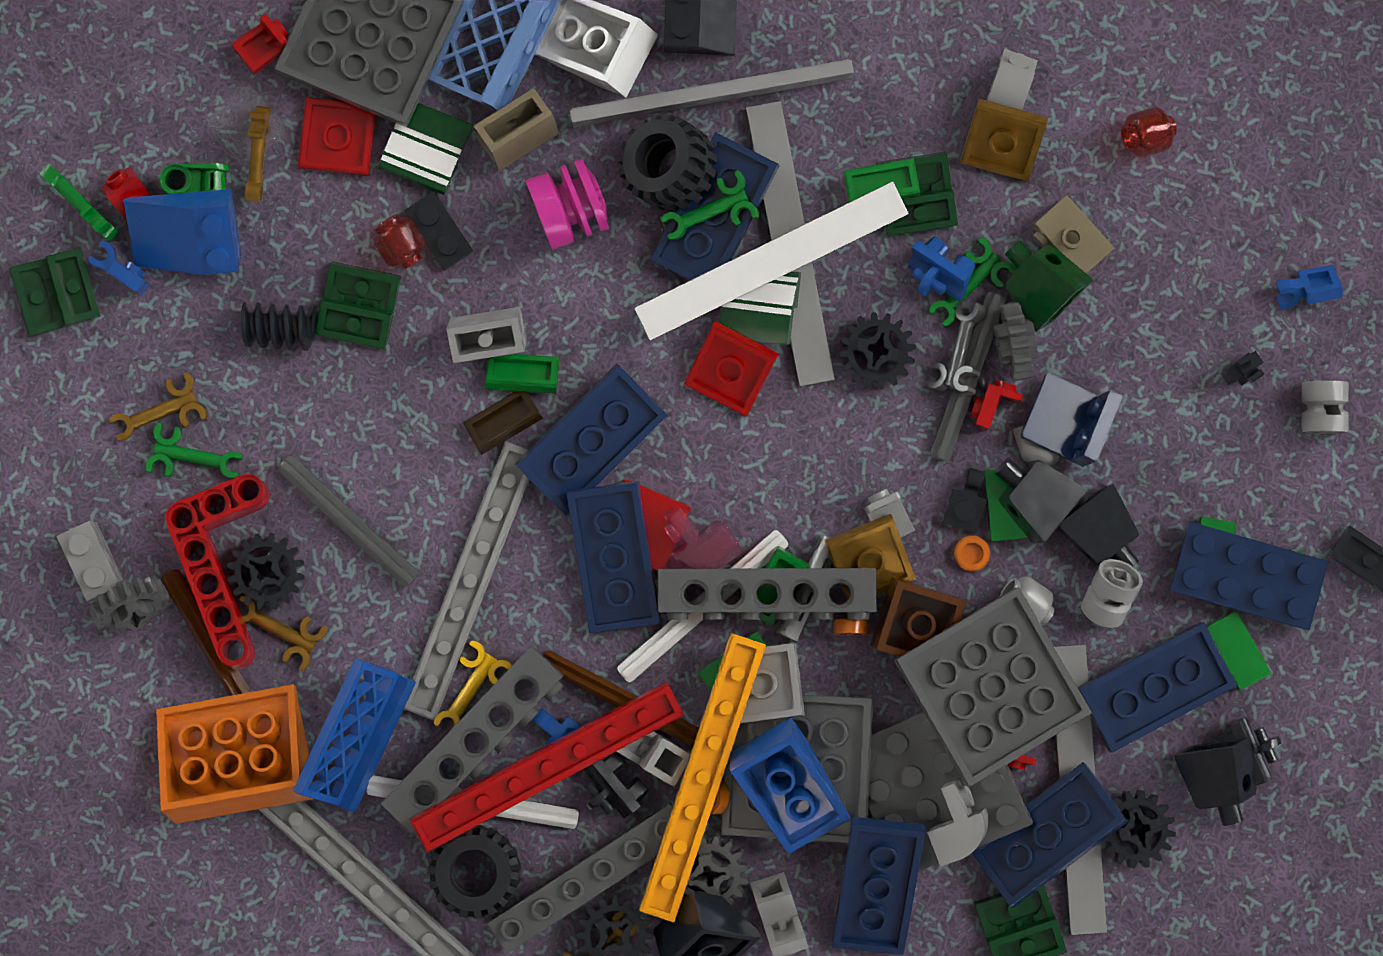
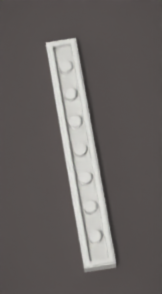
M891 182L634 309L649 339L652 340L909 213L894 182Z

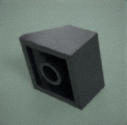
M665 0L664 53L735 56L737 0Z
M692 891L680 903L675 922L664 919L653 929L660 956H742L761 938L760 932L724 897L707 894L703 891Z

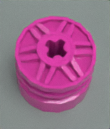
M582 158L574 161L579 175L575 179L571 180L566 165L560 167L562 184L555 185L547 172L525 180L552 251L574 242L572 226L575 224L580 225L587 237L592 236L587 220L595 217L601 232L609 229L607 224V207L595 176L585 166Z

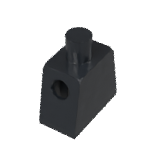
M1009 457L995 472L998 477L1009 485L998 499L1000 504L1033 544L1046 542L1087 491L1078 483L1040 460L1031 461L1022 469Z
M1114 484L1106 486L1067 515L1057 527V530L1095 566L1100 565V563L1109 558L1123 561L1132 567L1139 562L1127 546V544L1139 536V532Z
M1250 737L1192 745L1174 755L1175 762L1195 807L1198 809L1217 807L1223 826L1243 821L1239 804L1254 796L1257 791Z

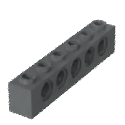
M876 568L658 569V612H667V619L669 620L688 619V612H703V619L709 620L724 619V612H739V619H761V612H775V619H797V612H811V619H833V612H847V619H869V612L877 611ZM693 583L701 585L705 590V599L698 605L690 603L686 598V590ZM729 583L739 586L742 592L740 601L733 605L726 603L722 598V589ZM770 583L776 587L778 597L773 604H764L759 600L757 593L761 585ZM800 583L809 584L814 590V598L809 604H800L794 598V589ZM843 583L849 587L851 596L848 602L836 604L831 600L829 593L834 584Z
M531 646L388 795L381 805L413 834L415 830L409 818L462 791L459 785L468 776L475 780L489 765L484 759L493 750L499 754L514 739L509 733L518 723L524 728L539 713L534 708L543 697L550 701L563 688L559 681L564 674L539 650ZM521 679H528L535 685V695L529 700L521 699L516 693V685ZM497 705L505 706L510 712V721L505 726L496 725L491 719V711ZM470 732H479L484 736L485 747L482 751L473 752L467 747L466 738ZM453 758L459 763L460 773L457 777L448 778L442 773L441 764L444 759ZM427 784L434 789L435 799L431 804H423L417 799L416 790L419 785Z
M671 802L492 918L487 924L506 953H510L655 858L673 808Z

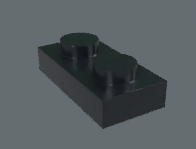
M434 191L404 210L444 271L474 252Z
M1347 526L1328 556L1383 593V547L1353 527Z

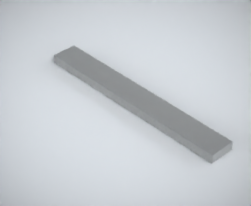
M847 59L572 108L570 114L573 128L851 79L854 71L852 60Z
M781 101L746 107L754 152L780 165L763 197L771 241L805 225ZM811 261L793 270L801 272L798 308H794L790 341L799 387L835 380Z
M507 441L504 443L413 677V681L416 684L404 707L407 711L433 721L439 714L529 482V478L515 465L528 451L525 448Z
M1086 645L1054 647L1077 688L1087 683ZM1089 714L1055 735L1058 780L1082 762L1086 763L1095 775L1092 723ZM1099 843L1065 869L1070 935L1107 933L1101 844Z
M301 801L258 809L420 956H476L308 803Z

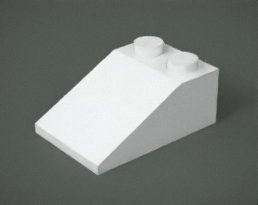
M562 0L535 55L598 87L626 98L658 34L640 18L596 1Z

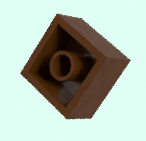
M891 577L870 645L877 650L901 656L959 622L967 601L951 594Z

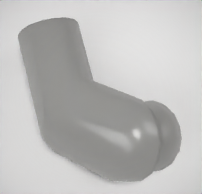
M1024 426L1012 429L1020 457L1025 462L1029 463L1040 460L1049 466L1057 464L1059 455L1021 438Z

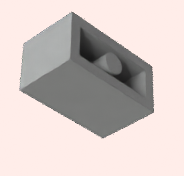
M520 307L450 318L446 328L453 363L524 352L527 342Z
M87 521L56 536L86 601H97L98 594L108 593V587H116V583L123 580L97 522Z

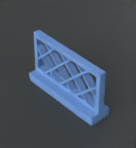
M464 0V4L428 81L484 105L493 112L500 110L511 103L562 0H514L515 2L498 9L495 0H489L492 11L476 18L472 8L477 0ZM517 9L520 16L517 26L504 31L500 16ZM495 19L499 33L482 40L477 25ZM472 28L476 43L459 49L456 40L460 32ZM502 41L504 52L501 58L488 62L484 48ZM479 50L483 65L466 72L462 57ZM456 59L460 75L447 80L439 77L444 64ZM486 73L488 84L483 94L480 95L473 92L468 79ZM463 82L464 87L457 84Z

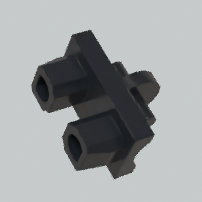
M1243 717L1236 720L1230 728L1219 734L1216 740L1218 742L1250 737L1256 786L1266 783L1267 779L1271 777L1262 752L1267 763H1273L1278 760L1273 748L1282 742L1279 736L1268 738L1264 727L1254 730L1259 742L1257 743L1247 718Z
M617 751L583 769L592 779L584 787L593 797L586 806L591 810L599 804L607 815L616 809L625 819L640 807L639 802L649 790L637 777L624 786L615 776L627 766L625 760Z

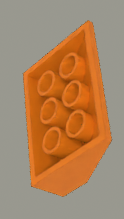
M294 684L156 709L161 811L175 824L313 800V798L293 791L309 757L297 690Z

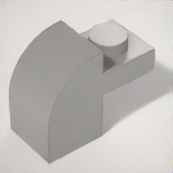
M1004 49L986 101L1022 110L1035 75L1038 60Z
M656 731L617 751L675 787L684 772L690 757L689 752Z
M959 779L948 782L941 788L953 820L934 826L927 832L940 867L970 855L982 842L988 828L986 808L972 812L970 807L974 806V800L971 791L966 785L962 787Z
M782 872L751 882L750 885L773 956L792 955L809 948L785 873Z

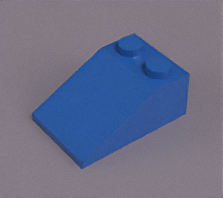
M232 189L124 198L133 259L136 266L200 275L238 272L241 260V247Z
M791 717L731 751V774L788 854L850 820L847 809L813 748Z

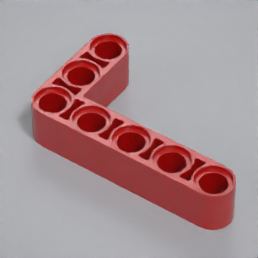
M252 474L238 476L175 502L168 508L165 515L166 525L216 654L221 662L238 670L251 665L255 657V649L209 531L259 511L267 505L270 499L269 488L260 478ZM252 484L258 485L259 493L257 497L250 501L244 500L243 493L246 487ZM218 498H224L226 505L223 512L216 515L211 514L210 507L212 502ZM184 512H191L192 522L186 528H179L177 525L178 517ZM198 544H203L205 546L204 556L199 561H192L190 559L191 549ZM209 577H216L218 580L217 589L211 594H204L202 587L205 580ZM222 610H229L231 619L228 625L217 627L215 622L217 614ZM234 643H242L244 647L243 655L238 660L231 661L228 656L229 648Z

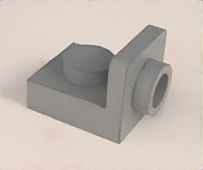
M885 489L870 496L868 499L871 504L864 508L870 522L891 513L900 537L915 531L900 500L901 497L898 491L890 495L888 489Z

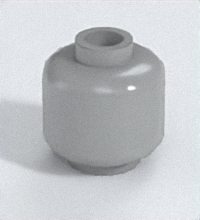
M1029 576L1010 580L1003 588L1000 597L1019 587L1042 626L1047 624L1054 613L1052 592Z

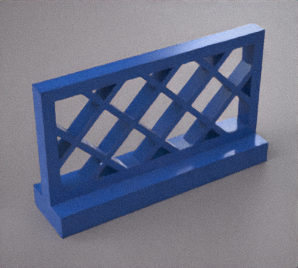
M355 657L293 791L306 797L338 805L355 813L416 682L387 667H380ZM364 671V681L358 685L360 677ZM365 694L366 700L359 705V698ZM349 707V713L342 718L345 709ZM350 727V733L343 737V731ZM333 740L334 746L326 752L330 742ZM335 759V766L328 771V764ZM318 773V780L311 784L314 776Z

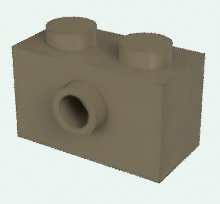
M534 88L474 125L481 146L499 171L559 134L553 114Z
M1068 195L1031 227L1036 232L1032 236L1041 248L1048 244L1053 245L1086 274L1115 249Z

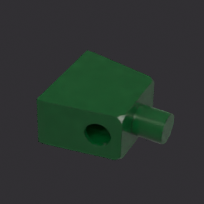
M1019 241L1005 253V256L1017 268L1016 272L1006 281V288L1014 301L1019 302V306H1021L1022 313L1026 319H1030V322H1033L1036 332L1055 321L1093 281L1088 274L1050 244L1032 254L1025 244Z

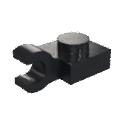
M1256 351L1247 353L1238 359L1234 365L1222 372L1221 375L1228 385L1236 381L1241 386L1248 381L1253 383L1264 376L1262 369L1259 370L1257 368L1264 362Z
M970 468L963 491L952 489L942 523L977 533L987 499L977 496L985 472Z

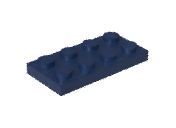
M715 132L711 142L715 147L712 153L717 155V163L712 165V168L716 170L715 178L710 177L708 183L711 184L708 192L706 190L701 192L703 198L697 203L693 200L690 201L691 207L684 210L678 207V210L674 212L676 214H685L727 196L719 189L717 179L722 178L727 188H734L737 185V178L735 176V171L737 170L744 175L746 180L744 190L749 202L758 209L780 166L778 163ZM732 209L686 228L684 236L678 240H670L667 236L678 229L677 221H669L650 260L689 280H693L732 260L753 219L751 211L743 209L739 212V219L742 224L739 227L732 222Z
M616 363L515 465L567 516L570 513L567 492L596 487L668 415Z
M639 481L568 491L567 499L589 633L660 624L661 615L658 612L657 590Z
M1188 522L1169 591L1300 629L1310 630L1329 561L1194 522Z
M1200 622L1079 686L1078 689L1092 712L1090 716L1108 751L1113 753L1237 685L1205 623Z
M1082 762L1026 805L1033 821L1032 825L979 846L972 854L1009 906L1015 908L1126 824L1128 820L1087 764Z
M852 817L832 935V948L904 955L925 838V824Z

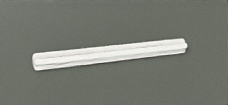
M774 530L730 569L764 568L777 546L785 549L788 547V542L779 531ZM733 583L725 585L722 589L723 600L726 601L739 589V586ZM705 590L691 603L695 605L702 603L705 599ZM688 612V619L670 620L617 667L618 672L626 681H634L703 621V612Z
M373 775L369 780L366 792L368 795L387 798L403 780ZM427 784L419 785L416 790L417 799L423 804H431L435 799L434 789ZM522 801L496 816L574 829L578 823L579 812L572 808Z

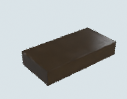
M515 391L464 421L463 424L482 455L543 418L528 392Z

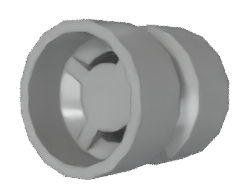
M1307 381L1301 383V403L1307 406V410L1301 413L1302 433L1339 434L1349 432V412L1343 409V405L1349 402V382Z
M1115 559L1104 560L1100 563L1093 577L1092 584L1088 587L1082 600L1081 609L1088 619L1100 626L1109 628L1119 627L1124 623L1131 609V604L1135 601L1142 587L1143 580L1141 574L1134 567L1123 561Z

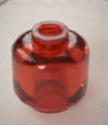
M1152 107L1128 115L1120 132L1122 143L1126 150L1139 158L1169 150L1173 144L1177 128L1174 119L1170 115H1167L1159 107Z
M394 214L374 228L376 234L372 239V243L388 266L395 267L401 264L406 269L422 258L419 252L424 248L426 241L410 217H399L398 214Z

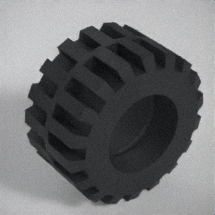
M665 113L664 116L654 114L651 115L650 121L644 118L638 122L639 128L637 130L632 128L628 132V135H630L627 142L623 140L620 147L624 149L622 155H618V163L623 165L618 171L620 177L625 180L623 184L626 189L630 190L636 197L663 211L666 209L670 212H675L678 210V207L684 210L691 207L690 201L693 200L697 203L703 198L701 192L703 190L708 192L711 184L708 183L710 177L715 178L716 170L712 168V165L717 163V155L712 153L715 147L707 139L708 136L682 118ZM676 149V158L673 166L667 173L659 177V167L663 158L670 151Z
M478 825L438 846L433 851L431 863L428 867L430 888L434 890L437 901L439 903L442 902L446 906L445 909L449 912H456L460 917L464 918L468 916L474 917V919L482 918L485 915H492L504 907L516 892L520 881L521 862L518 860L516 848L509 842L510 839L498 833V830ZM470 850L485 852L492 858L496 866V877L493 884L485 891L478 893L464 890L459 886L454 877L456 860L461 854Z

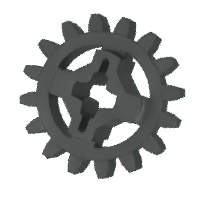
M1019 302L1003 304L1000 306L1002 323L994 325L999 362L1008 365L1013 381L1030 379L1032 377L1030 361L1031 359L1038 358L1033 322H1030V319L1024 320Z
M136 577L133 582H129L128 579L116 583V587H108V593L98 594V601L90 604L92 609L89 612L98 631L106 629L107 633L110 634L115 630H119L120 633H123L127 628H130L131 631L138 630L143 627L144 623H151L150 618L161 616V610L168 608L167 601L170 598L160 579L154 581L152 577H148L141 581L140 577Z
M704 832L697 852L699 853V862L692 867L684 894L688 895L692 891H699L693 886L697 885L705 893L722 896L733 905L734 899L732 894L741 897L744 889L739 884H747L749 881V876L742 873L748 869L749 862L739 860L744 850L740 848L734 851L731 848L734 841L732 838L727 840L726 843L720 842V833H716L713 840H708ZM715 851L720 852L728 859H723L722 857L717 855ZM706 866H710L711 871H717L715 878H710L709 873H703ZM734 876L732 884L722 892V881Z

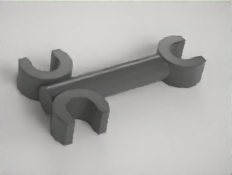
M963 301L958 302L955 312L961 322L950 366L947 367L939 362L931 365L932 369L941 372V377L938 381H927V386L937 392H944L950 388L969 396L976 393L975 389L966 386V381L971 376L980 377L981 372L971 366H964L974 325L979 324L986 314V308L983 305L974 303L973 310L968 315L970 305Z

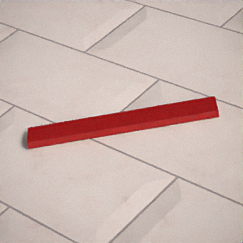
M664 682L409 818L426 852H429L680 718L684 713L669 684Z

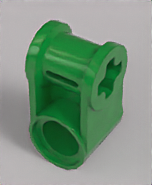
M219 163L169 164L161 171L159 181L166 194L212 191V186L213 190H224L226 187V173L230 172V166ZM177 173L184 174L186 176L184 187L180 190L170 189L168 185L170 177Z

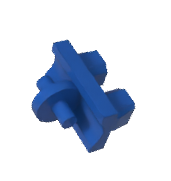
M937 237L931 238L925 244L918 240L912 246L911 251H913V254L908 263V268L913 271L912 276L921 281L917 292L926 296L933 289L940 295L945 292L957 301H960L966 294L969 280L974 272L975 263L966 256H959L954 263L946 259L948 247Z

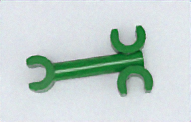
M50 163L39 173L106 240L110 242L119 233Z
M739 170L735 171L737 185L734 188H727L722 178L717 179L719 189L727 195L682 215L674 212L664 214L661 217L663 223H668L672 220L678 222V229L668 234V238L670 240L681 239L686 232V228L732 209V222L738 227L742 225L739 219V212L743 209H749L754 219L759 218L758 209L749 202L744 190L746 182L744 175Z
M982 237L977 240V243L984 249V254L981 257H975L969 251L964 254V256L978 266L974 269L966 294L960 301H964L988 275L990 276L991 283L996 288L1001 289L1004 284L997 278V271L1005 269L1011 275L1016 272L1014 265L1007 261H1001L997 255L991 252L990 243ZM949 296L945 301L934 302L930 306L928 313L932 315L938 308H944L948 312V318L942 323V326L945 328L954 321L955 310L959 301Z
M157 423L155 425L153 434L157 442L154 447V455L146 462V472L153 473L154 465L158 461H163L166 464L164 476L171 477L175 469L174 462L172 461L174 459L220 469L229 478H236L240 475L237 472H231L227 464L233 458L243 460L244 455L241 453L230 451L224 455L177 446L175 444L182 437L181 428L175 427L173 436L170 439H164L162 436L163 424Z

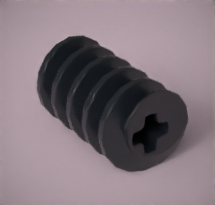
M244 302L241 309L240 327L245 346L252 347L257 338L259 347L266 348L271 339L273 347L280 349L285 340L288 349L294 350L300 341L302 350L308 351L315 340L317 307L313 306L310 316H306L303 305H299L296 314L292 315L289 304H285L282 313L277 314L275 304L273 303L270 304L267 313H263L260 303L256 302L253 312H249L247 304Z

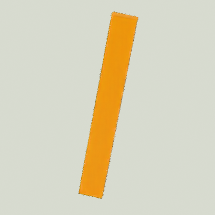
M733 633L730 634L639 908L641 912L675 922L766 647L765 644Z

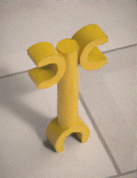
M471 641L470 645L478 651L477 659L470 661L461 656L459 660L466 667L476 668L449 710L439 713L434 720V724L439 726L445 717H450L453 719L455 726L461 720L462 714L486 677L488 676L491 683L495 685L499 680L495 676L496 669L503 666L509 670L513 665L506 660L497 661L496 658L485 653V648L481 643Z

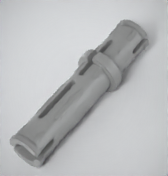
M820 535L808 568L831 567L832 560L824 542L829 537ZM800 583L794 598L800 604H809L814 598V590L809 584ZM797 612V619H783L776 633L798 642L803 626L811 612Z

